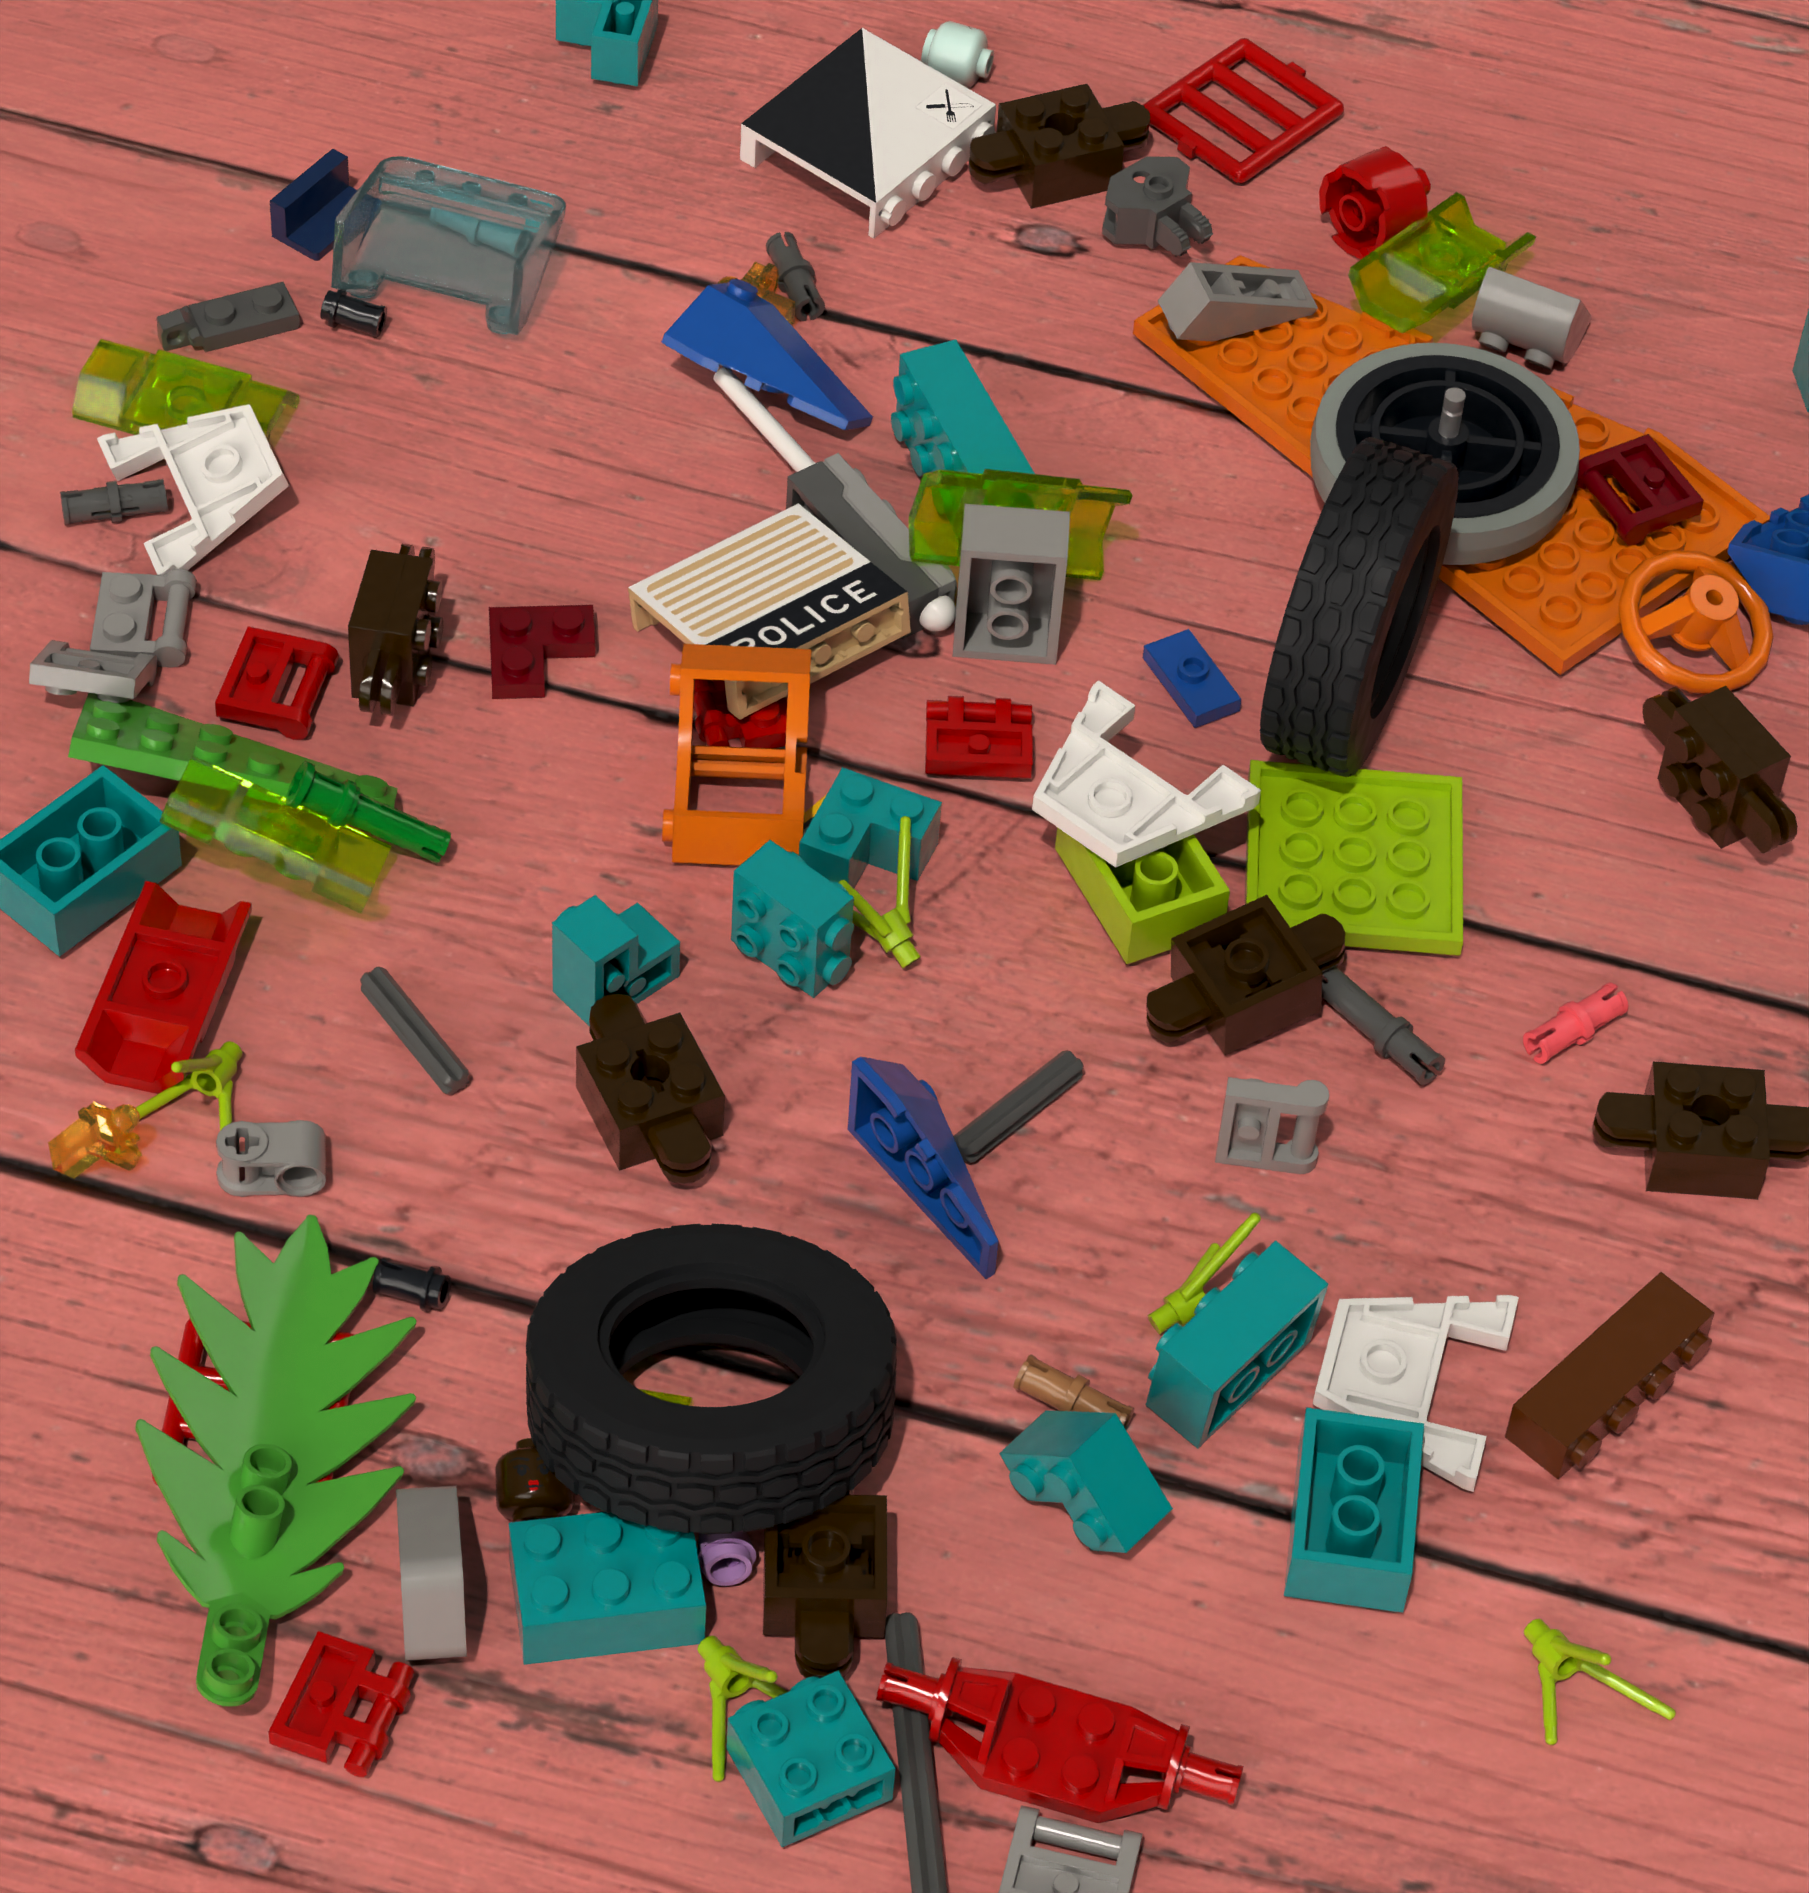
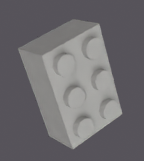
M965 504L952 657L1056 665L1068 560L1070 512Z

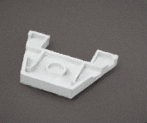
M250 404L187 417V424L161 430L158 424L139 427L138 435L118 439L116 433H110L97 438L117 482L165 459L192 517L190 521L144 543L157 575H166L174 569L188 571L289 486Z
M1098 680L1093 684L1088 694V701L1082 712H1078L1071 725V732L1062 749H1058L1033 796V811L1116 868L1252 810L1259 804L1261 790L1225 765L1218 768L1189 795H1185L1110 744L1108 741L1134 720L1135 705Z
M1497 1295L1495 1302H1470L1469 1296H1447L1446 1303L1414 1304L1412 1297L1339 1299L1315 1390L1313 1405L1328 1411L1423 1423L1421 1465L1462 1489L1474 1492L1487 1436L1427 1421V1416L1446 1338L1450 1337L1506 1351L1519 1297Z

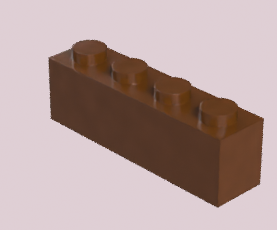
M1660 1272L1513 1404L1505 1438L1558 1480L1574 1465H1577L1579 1468L1584 1467L1600 1449L1603 1438L1612 1430L1619 1434L1630 1425L1638 1413L1640 1404L1648 1397L1656 1400L1666 1392L1672 1384L1677 1370L1685 1363L1692 1367L1702 1359L1712 1343L1708 1333L1715 1313L1664 1273Z

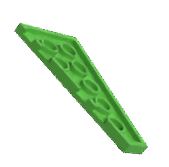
M88 693L72 735L68 757L285 804L292 779L304 761L314 764L315 771L343 783L348 779L357 783L361 794L393 808L398 789L389 786L386 781L374 776H359L232 734V731L224 726L202 724L130 699L123 703L102 701L98 699L95 693Z

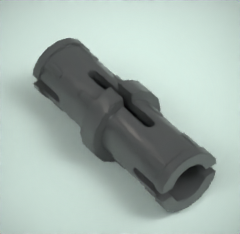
M784 232V238L788 246H785L781 233H776L768 239L766 251L777 270V277H775L777 285L782 292L787 293L797 319L806 321L807 316L803 310L804 306L810 320H814L825 309L824 300L821 298L814 283L813 276H815V271L810 262L803 259L797 245V240L792 233Z
M164 479L117 485V481L106 482L105 487L79 491H60L65 525L110 518L112 523L122 522V517L168 512Z

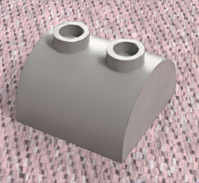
M1488 267L1475 303L1472 329L1482 333L1478 341L1480 344L1506 353L1509 343L1527 350L1524 360L1551 370L1554 361L1563 364L1570 361L1586 332L1592 316L1579 299Z

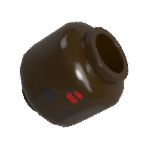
M532 1438L519 1440L515 1444L516 1449L503 1454L498 1459L495 1467L496 1506L505 1518L512 1520V1522L563 1517L572 1510L574 1506V1493L555 1477V1472L552 1473L539 1456L537 1446L533 1444Z

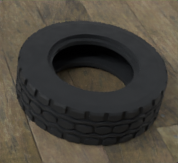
M1375 437L1362 440L1347 459L1314 528L1296 576L1277 637L1266 682L1260 719V740L1267 751L1278 755H1286L1285 758L1298 759L1297 762L1315 768L1317 766L1321 770L1327 772L1329 770L1343 777L1356 774L1358 769L1367 760L1401 689L1435 593L1451 532L1458 494V470L1453 463L1440 458L1435 459L1432 455L1421 454L1419 451Z
M714 1223L712 1225L671 1226V1228H657L632 1234L631 1237L620 1238L597 1248L593 1253L586 1254L567 1267L565 1273H560L543 1292V1296L540 1297L533 1310L527 1328L526 1405L528 1427L532 1442L537 1446V1452L552 1473L555 1472V1477L575 1495L579 1494L584 1501L608 1514L611 1512L617 1515L618 1518L643 1526L650 1525L661 1530L682 1533L700 1532V1534H732V1532L738 1531L749 1532L771 1528L781 1523L787 1524L812 1515L818 1509L826 1508L844 1497L848 1490L852 1491L872 1471V1467L877 1465L888 1446L894 1421L897 1339L894 1323L880 1294L877 1291L874 1292L873 1285L856 1269H852L849 1263L828 1250L824 1251L818 1245L797 1237H789L781 1232L757 1227L749 1228L742 1227V1225ZM695 1345H725L746 1348L772 1356L790 1367L800 1378L782 1392L763 1400L736 1406L699 1407L672 1403L650 1396L634 1387L623 1375L639 1361L663 1351Z

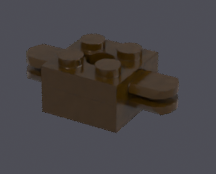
M1088 84L999 103L997 132L975 137L971 141L969 172L976 180L984 184L1014 178L1031 209L1105 192L1108 190L1110 177L1122 171L1123 153L1147 145L1151 119L1150 113L1143 105L1135 101L1102 108Z
M403 543L399 553L372 549L370 551L348 624L352 698H359V708L362 712L372 713L376 702L379 701L381 714L393 716L396 704L414 707L419 687H427L429 685L432 671V656L429 655L430 648H439L443 633V617L435 616L440 607L442 582L434 581V548L422 547L419 556H415L413 545Z
M1676 686L1662 692L1661 695L1658 694L1645 700L1642 712L1644 723L1665 746L1657 779L1661 782L1665 792L1669 796L1675 797L1692 816L1694 823L1702 832L1707 833L1721 849L1747 837L1761 853L1769 852L1777 848L1778 845L1786 844L1795 839L1798 829L1796 816L1779 798L1791 755L1727 686L1693 701H1690Z
M1265 895L1171 938V977L1174 981L1148 993L1146 1022L1149 1031L1157 1039L1171 1043L1206 1027L1224 1055H1227L1320 1012L1323 972L1342 964L1344 961L1345 931L1342 924L1334 917L1320 914L1290 928L1268 895ZM1258 983H1261V984H1259L1257 987L1250 988V986L1257 985Z
M612 994L600 998L590 1010L589 1033L593 1041L576 1046V1088L619 1171L656 1159L663 1174L671 1182L686 1184L703 1178L710 1170L712 1148L710 1140L723 1136L725 1095L681 1013L679 1012L647 1023L637 1003L629 995Z
M1653 1061L1644 1095L1616 1092L1604 1093L1598 1102L1592 1126L1595 1139L1603 1147L1644 1150L1646 1191L1758 1200L1770 1160L1806 1162L1809 1160V1107L1767 1104L1765 1070ZM1700 1117H1709L1712 1118V1121L1704 1120Z
M854 1489L852 1491L848 1490L844 1497L826 1508L814 1511L812 1515L787 1524L781 1523L764 1529L763 1635L795 1636L796 1665L801 1675L806 1678L813 1676L822 1678L838 1670L842 1677L846 1676L853 1661L854 1637L884 1638L887 1609V1495H854Z

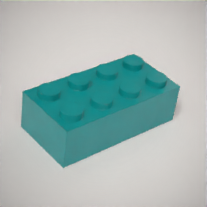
M957 340L901 353L899 375L893 379L897 404L896 412L891 414L892 429L896 439L899 442L904 441L908 447L916 474L918 476L924 475L928 482L934 506L939 511L944 510L948 517L951 533L956 544L961 546L965 504L1034 509L1037 476Z

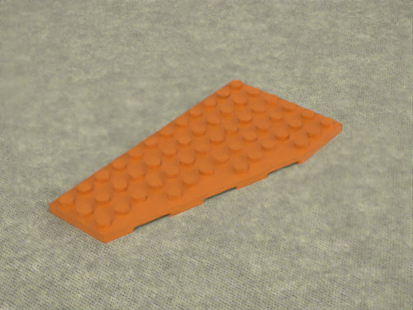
M1241 255L1224 264L1270 268ZM1313 293L1311 295L1318 307L1313 315L1217 341L1177 339L1174 332L1170 329L1168 320L1160 305L1136 318L1133 327V335L1311 477H1313L1310 457L1312 426L1321 399L1336 377L1357 361L1373 353L1401 345L1433 342V336L1367 308L1362 313H1358ZM1551 387L1566 405L1576 425L1580 447L1579 460L1649 434L1704 500L1700 515L1651 532L1640 543L1629 546L1616 533V523L1587 488L1582 489L1576 484L1568 507L1560 521L1543 539L1533 546L1517 554L1491 562L1469 565L1442 564L1439 579L1561 675L1622 633L1618 604L1625 579L1643 560L1671 550L1701 551L1726 561L1730 558L1727 553L1729 543L1742 526L1753 520L1764 524L1770 521V516L1660 432L1647 428L1644 433H1641L1573 404L1575 396ZM1612 473L1603 476L1633 513L1641 510ZM1671 570L1655 576L1642 591L1638 606L1640 618L1648 615L1693 583L1694 571Z

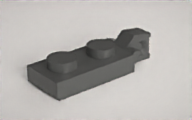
M284 282L191 304L156 318L158 338L164 351L192 345L193 347L202 346L205 352L296 330L300 327L299 313Z

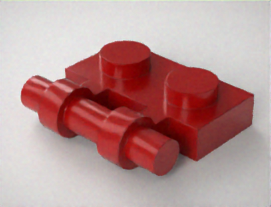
M695 679L694 708L697 714L695 727L699 739L706 742L707 746L729 747L728 740L736 738L740 739L742 747L777 748L786 746L787 703L785 697L739 720L731 712L730 714H724L716 708V705L727 703L724 680Z
M948 696L947 701H926L925 774L1031 778L1033 765L1032 704H1011V698H995V703L965 702L964 696Z
M318 1631L268 1731L269 1743L324 1763L328 1762L336 1743L347 1746L351 1749V1752L344 1764V1768L354 1776L365 1777L373 1761L382 1758L390 1741L386 1733L395 1715H400L404 1712L411 1697L408 1687L414 1677V1669L403 1662H394L387 1677L373 1673L371 1671L376 1663L374 1649ZM358 1698L373 1703L365 1722L350 1718Z

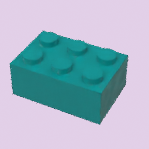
M102 765L0 839V909L60 957L138 899L145 881L158 884L182 866L178 823Z
M1276 1240L1260 1255L1256 1252L1248 1254L1235 1269L1232 1275L1233 1281L1222 1291L1217 1287L1212 1288L1198 1303L1194 1311L1195 1316L1184 1326L1179 1323L1171 1326L1157 1343L1156 1351L1159 1352L1157 1363L1148 1375V1379L1152 1382L1145 1405L1197 1449L1311 1341L1329 1284Z
M1306 1407L1298 1445L1284 1596L1403 1613L1413 1572L1424 1433L1423 1423Z
M607 1512L508 1523L509 1563L523 1665L700 1644L705 1638L706 1602L694 1532L682 1533L661 1530L650 1525L643 1526L618 1518L617 1515L611 1512L609 1514Z

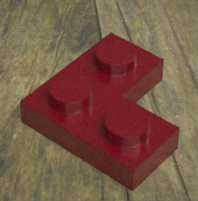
M593 605L489 607L492 699L545 698L544 659L595 657Z

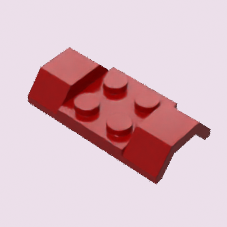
M145 881L78 1040L75 1056L101 1080L113 1085L159 1094L165 1089L183 1081L186 1073L173 1072L171 1065L176 1061L192 1059L198 1044L203 1042L236 960L235 951L252 912V903L240 901L223 913L211 912L179 905L157 883Z

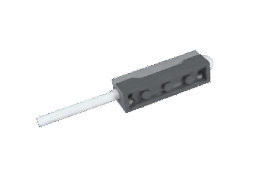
M725 367L720 368L714 374L713 379L716 384L796 471V473L787 476L786 509L799 503L908 591L911 633L901 637V639L923 629L939 632L951 626L956 616L954 596L957 582L950 567L945 563H940L931 554L921 536L906 527L897 517L892 505L887 500L880 499L868 486L864 475L858 469L852 468L839 453L824 459V462L815 463L734 372Z

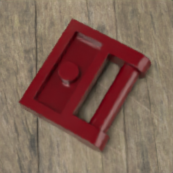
M1649 434L1579 460L1576 484L1582 489L1587 488L1616 523V533L1626 545H1636L1651 532L1701 514L1703 498ZM1612 473L1641 510L1633 513L1603 476Z

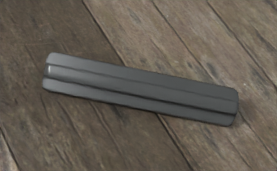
M376 967L371 972H365L360 979L362 993L442 1092L453 1095L459 1089H464L469 1083L467 1078L469 1075L468 1069L390 973L383 967Z
M1071 1051L1060 1052L956 1133L953 1137L964 1162L973 1163L1081 1079L1084 1067L1082 1061L1076 1058Z

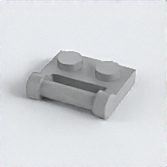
M174 569L166 575L102 572L90 651L135 658L139 653L157 656V667L171 668L182 665L185 662L187 650L186 642L183 640L188 601L195 595L197 582L195 575L184 569ZM154 600L167 601L162 636L156 641H148Z
M51 640L30 663L29 684L45 686L47 692L56 695H72L77 693V691L95 693L98 699L102 701L123 703L129 701V699H134L144 686H153L157 673V656L139 653L135 658L74 649L69 647L68 642Z
M1228 1077L1215 1163L1294 1174L1311 1172L1317 1164L1319 1154L1318 1147L1315 1144L1319 1118L1326 1111L1330 1096L1326 1085L1316 1080H1306L1298 1086L1268 1083L1259 1079ZM1281 1113L1297 1115L1293 1139L1287 1144L1276 1143Z
M1021 1805L999 1893H1130L1142 1842V1833L1124 1830L1123 1835L1042 1817L1039 1816L1040 1809ZM1035 1840L1115 1859L1117 1862L1116 1866L1034 1847L1032 1843Z

